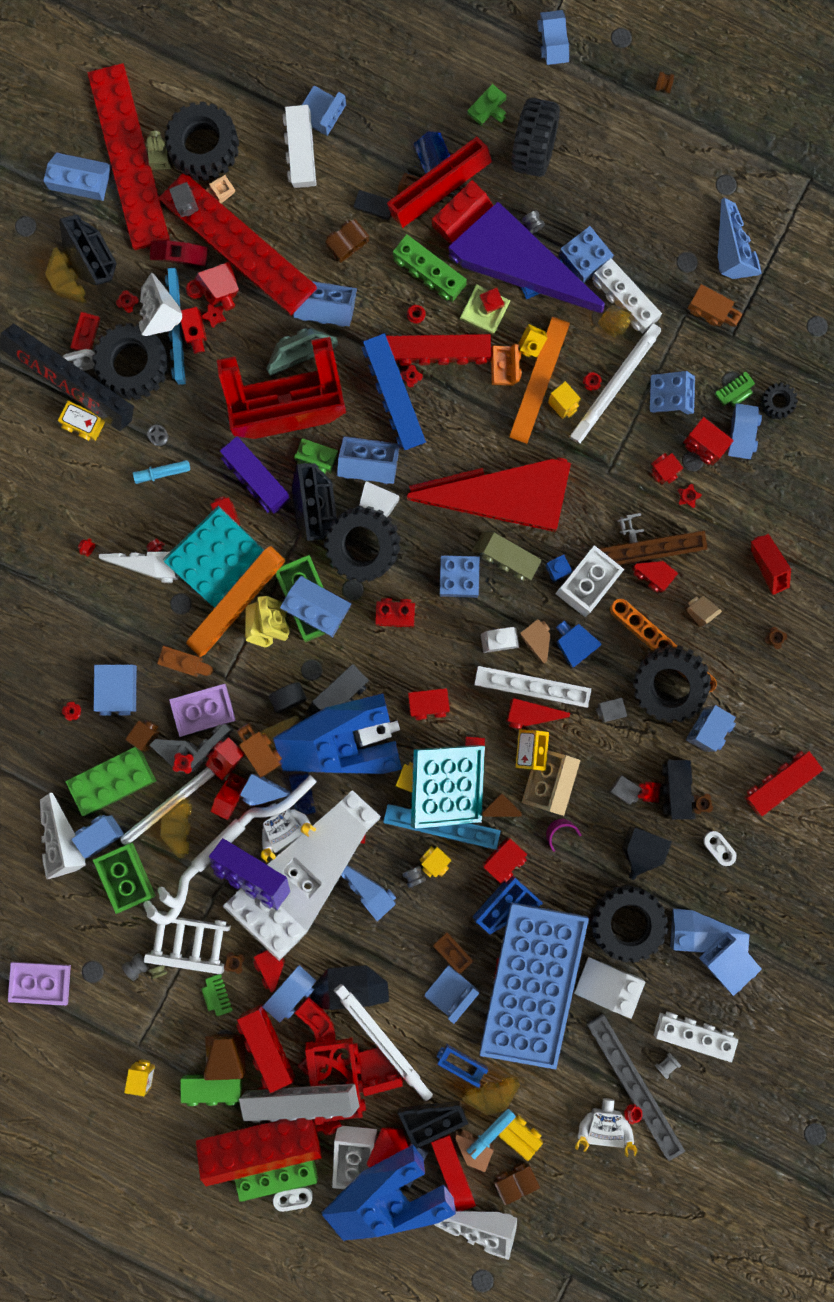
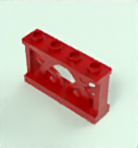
M353 1037L317 1043L306 1042L305 1052L310 1086H326L325 1084H320L319 1081L327 1078L331 1073L332 1067H334L347 1078L345 1084H355L359 1108L351 1117L334 1116L329 1119L316 1117L315 1124L320 1125L330 1121L363 1118L366 1104L365 1099H361L360 1094L363 1092V1082L358 1079V1074H361L360 1062H356L355 1055H359L358 1045L353 1042ZM341 1048L349 1053L346 1059L341 1057L342 1053L337 1056V1059L333 1058L335 1051ZM331 1050L329 1056L315 1054L318 1051ZM350 1063L352 1066V1071L347 1067V1065H349ZM326 1064H327V1065H328L327 1071L324 1072V1073L320 1072V1071H319V1068H320V1067H324V1068H325V1067H326Z

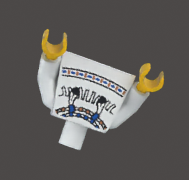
M287 809L280 814L270 816L271 818L263 823V851L261 852V858L266 863L268 862V856L274 860L276 856L273 851L281 852L302 834L309 837L308 831L311 829L315 832L316 828L311 825L305 814L295 809Z
M603 1098L602 1109L593 1108L592 1112L588 1113L581 1121L578 1133L579 1140L575 1144V1149H579V1144L584 1145V1152L588 1149L589 1144L624 1148L625 1144V1156L628 1157L627 1150L632 1149L634 1156H636L637 1148L633 1145L634 1138L630 1124L620 1111L614 1110L613 1099Z

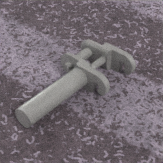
M641 513L627 515L625 519L620 517V520H617V522H620L622 530L619 533L626 535V532H629L630 543L637 542L636 533L644 532V529H632L631 519L641 516ZM624 521H628L629 530L625 529Z

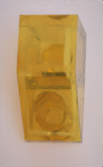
M611 305L599 319L598 325L616 338L618 334L622 335L629 327L628 325L631 322L629 318L632 312Z

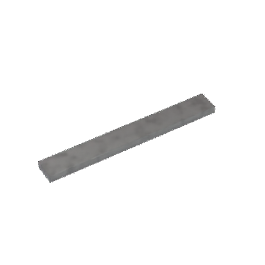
M604 1014L588 1022L589 1029L633 1103L641 1108L642 1118L667 1160L670 1161L684 1153V1148Z

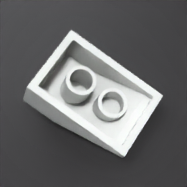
M593 546L555 594L586 617L624 569L596 546Z
M588 957L574 994L613 1012L632 1018L645 981L640 977Z
M351 1126L337 1128L334 1142L332 1188L345 1189L361 1172L370 1168L366 1163L376 1143L377 1129Z

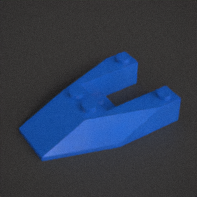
M383 694L326 707L273 737L277 752L282 757L280 762L283 771L385 774L402 769L395 741L360 750L357 749L353 731L390 722Z
M411 1145L361 1172L322 1211V1216L340 1238L345 1241L380 1237L437 1224L455 1215L456 1212L454 1197L444 1185L411 1202L401 1192L400 1187L425 1175L423 1157L415 1146Z

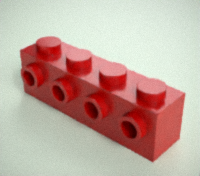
M799 751L792 757L793 761L789 764L787 762L783 763L777 768V773L767 775L762 779L763 783L758 787L755 785L747 790V795L744 798L757 816H764L823 771V768L810 751Z

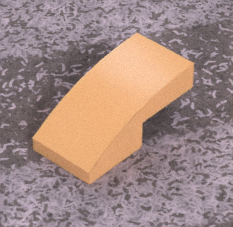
M226 175L210 183L206 191L220 203H223L235 192V189Z

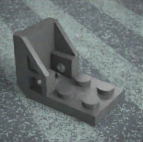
M219 724L212 731L214 735L200 743L198 746L200 749L192 742L155 739L150 746L172 767L176 753L187 755L190 752L194 757V760L191 762V772H195L208 758L210 752L214 750L213 747L220 740L224 742L234 729L228 724Z

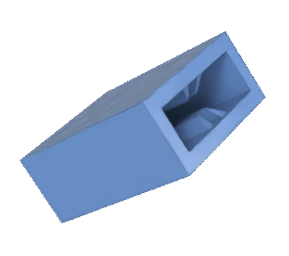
M94 665L95 712H100L101 716H111V712H119V715L129 716L131 712H136L137 666Z
M728 931L699 958L733 996L762 970L737 939Z

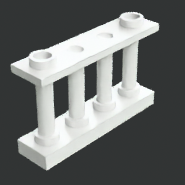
M158 911L162 915H166L168 913L164 911ZM177 917L172 922L177 923L173 952L170 955H163V951H161L165 925L157 924L154 948L151 950V953L145 954L144 963L216 974L224 972L225 964L220 963L219 954L223 931H229L231 925H226V921L215 920V923ZM185 925L196 926L192 956L189 958H183L182 954H180ZM204 928L216 929L212 955L209 961H202L201 957H199Z

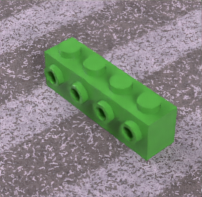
M407 234L393 251L394 262L400 267L405 266L413 277L421 278L429 289L432 290L434 288L439 292V296L446 301L450 300L453 303L466 286V278Z
M313 1160L235 1179L239 1201L242 1202L316 1184L318 1175Z

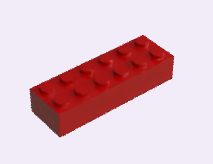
M298 1118L292 1121L282 1119L196 1140L200 1180L205 1186L321 1159L315 1119L306 1120L305 1118Z

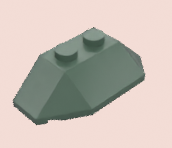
M312 328L308 330L302 329L296 333L297 335L292 337H283L279 340V343H276L268 363L267 371L269 375L272 376L315 357L311 340L331 337L332 347L336 348L339 346L337 338Z

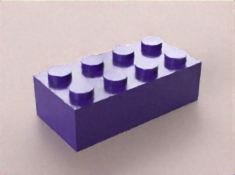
M238 436L220 450L223 455L221 457L223 463L230 471L232 469L235 470L233 473L242 484H247L246 488L255 499L257 497L260 498L259 503L267 513L271 511L275 515L291 501L285 489Z
M224 838L221 839L208 856L214 871L213 873L218 878L227 879L234 888L245 890V893L250 898H258L269 909L272 907L278 910L290 893L286 876Z

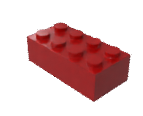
M263 1004L242 1013L237 1019L238 1023L236 1026L241 1035L244 1034L246 1038V1049L249 1053L252 1052L255 1058L253 1064L256 1070H260L263 1076L261 1081L264 1088L269 1089V1092L272 1093L291 1084L295 1073L271 1020L263 1008Z

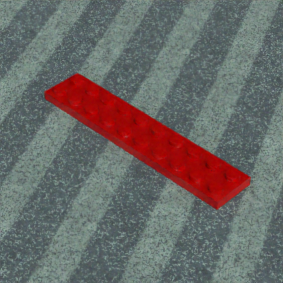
M124 63L87 72L132 247L135 251L150 247L151 241H170Z
M182 173L159 197L162 204L290 315L317 289V286L189 175ZM187 182L199 210L190 216L181 217L169 189Z

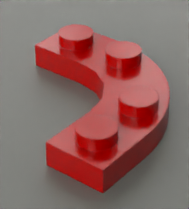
M307 997L295 1010V1014L313 1030L316 1038L315 1043L336 1040L334 1025L328 1014ZM331 1050L318 1051L315 1054L329 1056ZM305 1056L298 1064V1068L309 1076Z

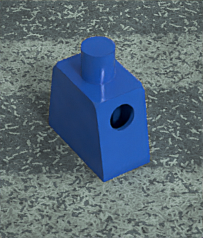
M564 620L556 627L563 636L557 641V645L571 668H574L602 645L580 624L571 629Z

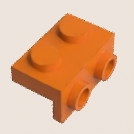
M514 344L511 347H491L492 385L513 386L521 379L522 372L519 369L521 351L518 344Z

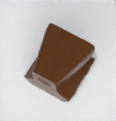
M213 1034L205 1036L206 1067L204 1080L242 1079L245 1074L244 1034Z

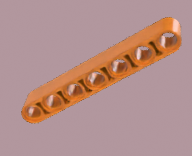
M552 316L546 333L548 338L538 355L509 438L528 443L570 322Z
M272 546L266 548L196 629L186 644L199 657L204 656L281 568L285 559Z
M617 599L611 604V614L651 650L655 651L656 648H659L660 641H664L667 645L677 648L678 645L626 600ZM619 603L624 606L623 613H618L615 610L616 604ZM631 616L638 618L637 626L630 624L629 619ZM645 629H650L653 632L651 639L644 636ZM675 670V671L678 672L684 679H686V680L688 681L687 677H686L683 673H681V672L678 671V670ZM710 674L711 687L709 692H712L716 689L717 682Z

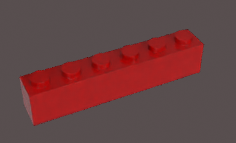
M475 137L387 202L393 219L404 228L489 165L492 159L488 146L478 137Z
M491 334L386 336L396 363H400L402 366H408L411 363L430 365V363L437 362L439 365H448L449 362H457L458 365L476 362V364L482 365L491 360Z

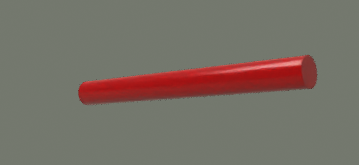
M479 468L409 486L410 492L484 475V470Z

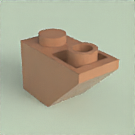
M456 1130L455 1138L466 1164L485 1172L494 1150L493 1145L490 1143V1147H486L474 1160L471 1155L476 1149L471 1154L466 1149L477 1138L472 1137L473 1134L468 1131L462 1130L460 1132Z

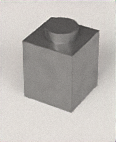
M187 182L169 189L181 217L190 216L199 210Z
M623 698L599 703V708H596L597 717L602 719V723L627 717Z
M619 775L609 792L631 805L632 802L635 804L638 801V794H640L641 788Z

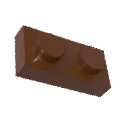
M448 932L433 944L435 949L459 975L473 962V959Z

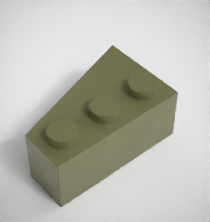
M482 532L472 550V553L482 557L483 560L497 565L502 571L513 573V577L520 581L532 580L542 561L495 532Z

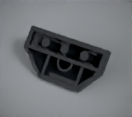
M78 215L60 218L62 247L79 278L92 285L112 281L117 262L101 233L89 223L81 220V217Z
M315 463L297 464L292 483L296 525L306 541L324 540L330 524L337 518L333 484Z
M367 965L328 968L312 986L314 990L311 993V1000L325 1010L346 1009L340 1002V998L333 991L340 984L348 992H351L363 1007L389 1002L388 981Z

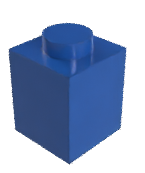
M564 555L545 565L553 583L573 572Z

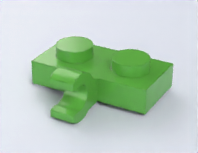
M492 84L467 110V114L480 125L491 115L499 123H502L506 118L504 116L506 112L499 106L506 100V95Z

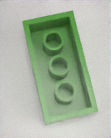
M310 555L282 566L275 573L285 597L300 576L324 588ZM294 617L305 642L325 634Z
M134 747L67 780L66 784L81 815L88 816L156 782V779L142 751Z

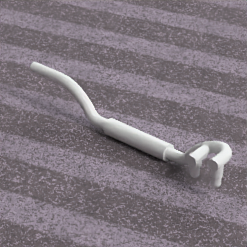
M309 775L282 802L266 808H251L239 819L232 821L191 861L192 865L181 875L176 898H173L164 887L158 888L160 901L171 907L170 911L166 915H162L150 901L146 900L143 905L146 909L147 917L160 925L172 923L179 915L185 903L189 881L197 872H202L211 863L208 856L222 838L232 843L246 829L245 826L254 817H270L286 811L317 781Z

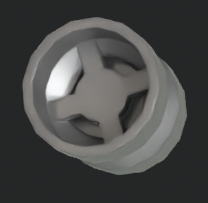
M137 953L133 956L131 962H126L122 965V969L134 981L139 977V973L146 972L149 969V965L144 963V958Z

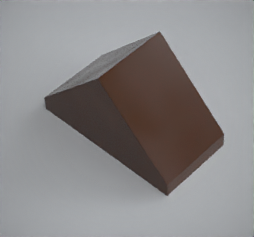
M502 793L482 812V817H522L521 812Z

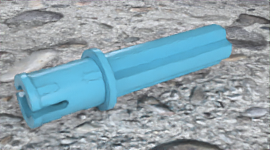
M186 460L156 468L149 467L146 470L133 472L134 481L138 484L190 471V464Z
M506 1109L481 1136L478 1135L479 1138L466 1149L469 1154L476 1149L471 1155L474 1160L486 1147L489 1148V1144L515 1119V1114L510 1109Z

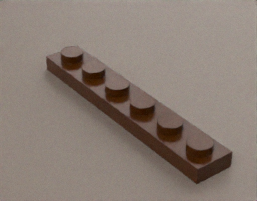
M705 530L598 548L618 565L708 550Z

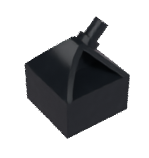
M630 826L622 846L631 866L629 878L635 880L638 875L663 865L672 841Z

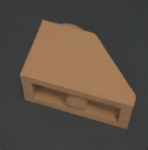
M538 619L519 635L543 665L547 662L550 641V633L548 631L550 628L544 621L540 622Z

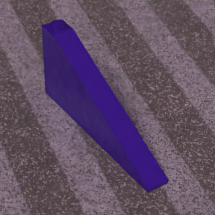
M499 202L449 246V258L453 263H458L463 268L523 288L526 287L535 292L598 313L604 311L605 303Z

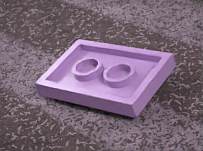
M226 684L170 699L179 737L210 729L219 724L223 725L236 721Z
M11 962L8 1002L68 1005L71 965Z

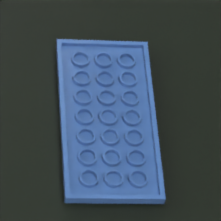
M511 902L481 1042L480 1056L551 1069L557 1068L589 920L587 916Z

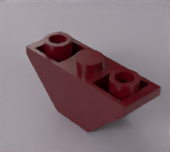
M168 240L151 241L150 260L206 267L208 247Z

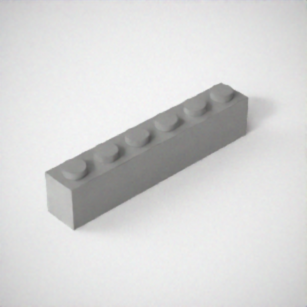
M355 1084L280 1088L272 1093L269 1092V1089L247 1090L239 1098L243 1121H251L253 1123L262 1120L274 1122L280 1119L292 1121L298 1118L311 1120L316 1117L329 1119L334 1116L347 1118L351 1117L359 1108Z

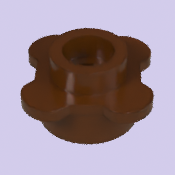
M772 627L764 641L767 644L773 645L775 649H780L782 647L781 644L787 639V634L778 630L777 627Z
M710 794L694 796V812L696 814L706 811L708 813L712 812L713 806Z
M232 952L227 953L224 970L236 972L237 974L241 973L245 957L242 954L238 956Z

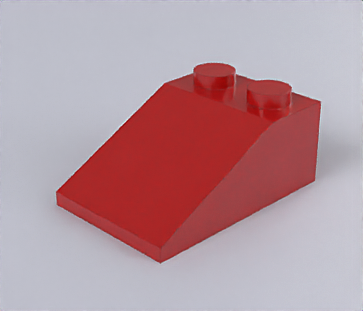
M513 698L506 722L510 723L509 727L521 729L522 726L526 727L568 718L571 713Z

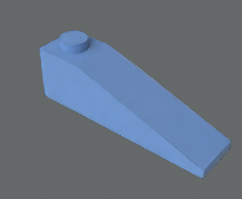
M723 198L721 199L718 244L719 271L722 275L731 279L760 275L762 272L758 256L755 251H751L748 244L751 241L750 237L742 230L744 223L734 202Z
M347 865L341 876L349 881L348 884L353 892L361 896V902L376 921L396 905L394 901L396 896L390 889L386 891L384 887L351 866Z
M672 910L670 948L673 950L706 952L728 931L748 952L749 934L693 910Z

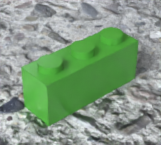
M183 1075L181 1078V1103H186L187 1106H196L198 1103H206L208 1106L217 1105L218 1102H225L226 1105H236L242 1096V1079L204 1080V1075Z

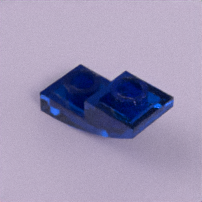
M308 772L289 775L292 792L309 776ZM312 788L294 804L295 810L305 815L316 813Z

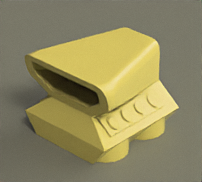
M262 596L257 598V602L246 607V641L266 648L273 644V638L283 641L287 640L290 630L285 621L287 612L280 608L282 605L281 601L269 596Z

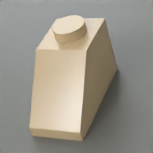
M705 596L693 598L688 602L689 607L686 609L699 627L709 623L722 612Z

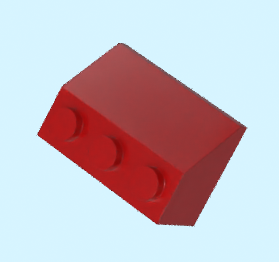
M471 180L432 218V227L451 245L494 205L487 194Z

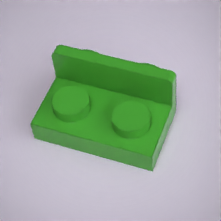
M302 438L297 454L294 455V460L297 461V464L315 463L324 474L326 472L331 473L338 451Z

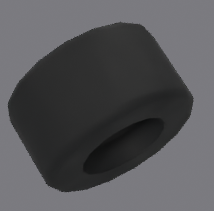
M299 682L286 685L269 695L276 713L287 711L307 700Z

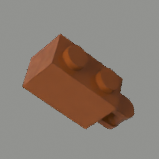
M702 284L687 308L694 316H701L709 324L719 327L723 322L736 327L742 316L741 312L732 308L734 301ZM728 313L733 315L732 319L727 317Z
M163 646L157 663L158 665L195 677L198 674L209 676L213 671L210 665L202 662V658Z
M249 723L237 730L243 740L240 747L260 778L282 765L280 762L282 757L277 750H272L269 745L272 742L266 733L263 735L261 732L255 733ZM250 732L252 737L246 739L244 735Z

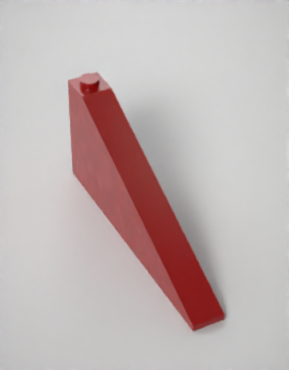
M558 457L556 460L550 459L408 493L407 500L556 532L571 463L567 462V459Z

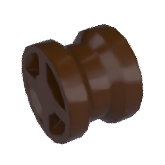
M660 71L655 91L664 90L670 94L674 74L665 75L664 72Z

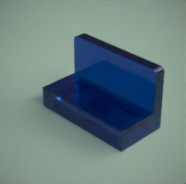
M428 131L414 143L425 174L450 157L440 132Z

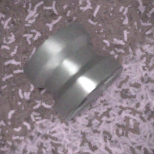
M538 211L528 213L521 220L532 234L539 231L545 225L544 221L540 220Z
M153 425L148 429L147 436L152 444L163 446L167 443L169 436L164 427Z
M420 866L402 873L403 877L408 881V888L426 881L425 876L421 874Z

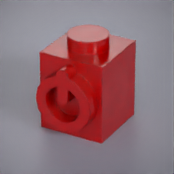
M664 453L651 463L653 466L651 469L653 473L651 474L655 481L660 482L662 485L666 482L670 484L678 478L677 474L683 469L673 453L669 456Z

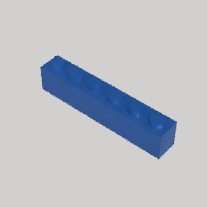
M385 333L364 341L365 346L361 348L365 358L369 357L372 363L368 366L372 376L376 375L378 383L375 384L379 394L383 393L385 401H382L385 411H390L392 419H389L392 429H397L399 436L396 439L399 447H404V450H408L426 443Z

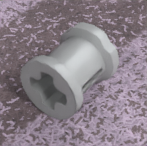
M670 1052L664 1061L655 1065L666 1079L669 1078V1074L677 1067H681Z

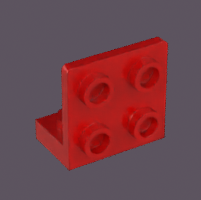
M378 1047L358 1052L359 1055H356L357 1062H360L364 1096L403 1086L402 1076Z

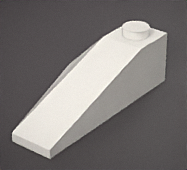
M151 273L141 287L140 302L143 303V307L140 310V315L143 316V320L139 322V328L144 336L170 331L182 319V312L178 304L157 277Z
M147 552V556L140 553H131L129 556L122 553L99 554V558L103 561L159 579L162 583H173V580H178V574L163 561V558L169 552Z
M49 793L40 799L41 823L45 826L42 842H45L46 854H42L46 879L75 872L86 865L84 857L72 841V838L76 836L54 794Z
M455 1211V1215L434 1224L454 1236H464L468 1239V1243L472 1245L476 1242L484 1246V1251L489 1254L509 1260L516 1232L517 1218L508 1213L503 1214L500 1212Z

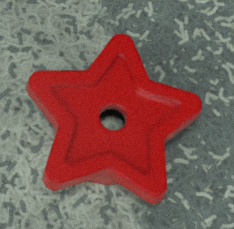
M208 304V312L202 315V318L209 320L211 327L214 328L216 324L226 322L222 314L224 307H214Z
M690 484L686 489H678V493L681 496L679 505L688 504L690 507L695 508V501L702 494L696 492L693 484Z
M338 1121L324 1122L316 1130L322 1131L325 1135H332L342 1125Z

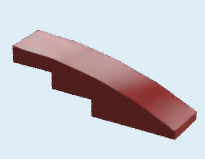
M450 1134L432 1141L431 1144L449 1192L454 1197L457 1211L462 1212L475 1207L474 1197Z

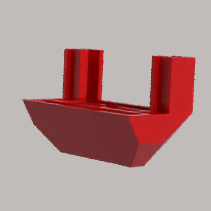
M331 337L311 340L318 371L256 384L243 385L236 356L217 360L218 375L227 403L230 430L233 436L257 439L329 424L346 413Z

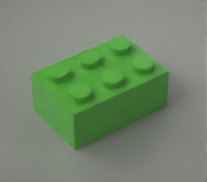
M133 843L93 860L116 914L156 896Z

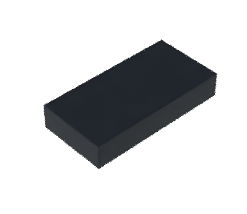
M359 190L354 210L390 220L391 213L387 202L391 199Z

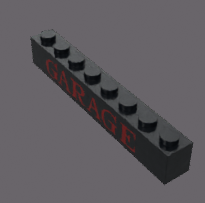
M13 323L1 332V350L112 427L121 431L132 421L134 410L132 404Z

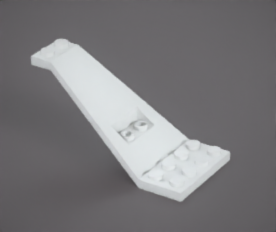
M352 790L313 825L316 828L315 832L310 829L308 831L309 837L302 834L274 860L267 864L287 877L290 888L289 895L278 910L272 907L271 909L265 907L261 900L256 897L255 899L250 898L243 889H240L229 899L223 908L280 961L308 932L364 835L381 816ZM295 871L297 875L292 876L290 872ZM309 884L311 888L305 889L304 885Z

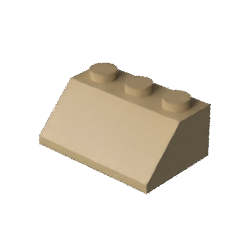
M548 750L546 771L531 770L521 803L564 816L580 760Z

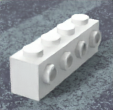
M309 106L285 107L286 114H283L284 126L287 125V133H284L285 144L289 146V152H286L287 164L290 163V171L287 172L288 181L292 183L294 188L316 186Z
M612 259L608 260L594 273L592 278L594 285L606 293V298L609 302L617 305L622 316L629 318L631 325L636 331L640 330L643 334L653 323L660 319L662 313Z
M666 1011V1014L660 1013L654 1032L656 1039L732 1062L738 1039L733 1036V1032L722 1029V1032L716 1031L712 1025L704 1023L701 1026L696 1024L695 1020L685 1017V1020L677 1018V1014Z

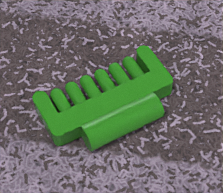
M744 372L743 375L739 376V379L736 378L731 384L728 383L727 386H724V390L716 391L715 395L723 406L731 403L735 407L736 403L739 404L753 394L750 388L755 383L749 374Z
M222 974L206 978L207 986L201 988L208 1011L214 1009L217 1016L232 1011V1007H229L231 1005L228 1002L229 998H225L228 996L227 993H224L226 992L225 985L220 984L223 983V979H220Z

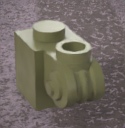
M159 131L149 132L145 143L152 171L171 169L170 156L165 145L166 140L161 138Z

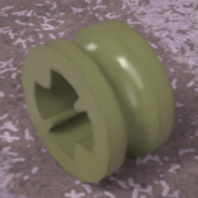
M159 965L149 969L148 972L152 974L150 978L155 979L167 974L168 972L164 970L165 966Z

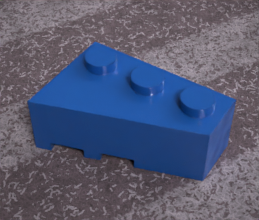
M512 876L507 882L504 881L472 917L486 932L492 934L506 926L511 902L534 907L540 906L543 903L517 878Z

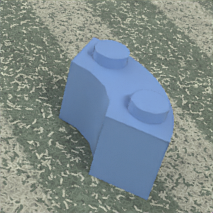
M563 10L540 13L541 20L537 21L538 32H542L543 46H541V57L545 58L547 65L569 62V43L566 32V18Z
M735 404L729 436L734 441L728 448V456L751 459L752 453L756 452L758 441H755L757 427L760 426L762 415H759L758 407Z
M298 966L263 1005V1008L279 1023L285 1017L289 1019L295 1012V1005L302 997L307 998L313 992L312 986L316 980L301 966Z

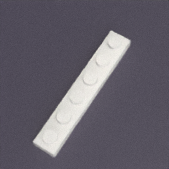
M478 666L474 684L476 686L588 708L591 688Z

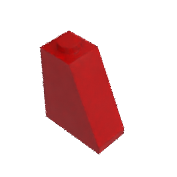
M768 533L764 536L756 537L751 541V552L771 594L774 595L790 588L791 568Z

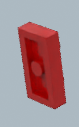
M81 312L70 347L72 350H92L101 320L100 317Z

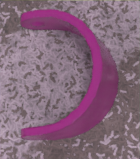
M557 819L548 826L546 839L553 852H555V849L552 845V836L557 829L570 826L577 831L579 836H582L578 828L571 821Z

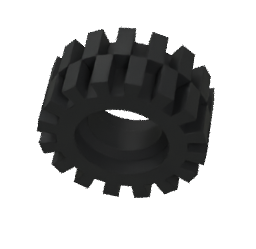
M781 382L768 387L761 397L762 411H766V415L768 417L771 415L772 419L786 418L797 406V393H793L795 389L793 387L790 389L789 384L783 385ZM780 394L785 397L786 404L784 407L778 408L773 405L772 398L774 395Z

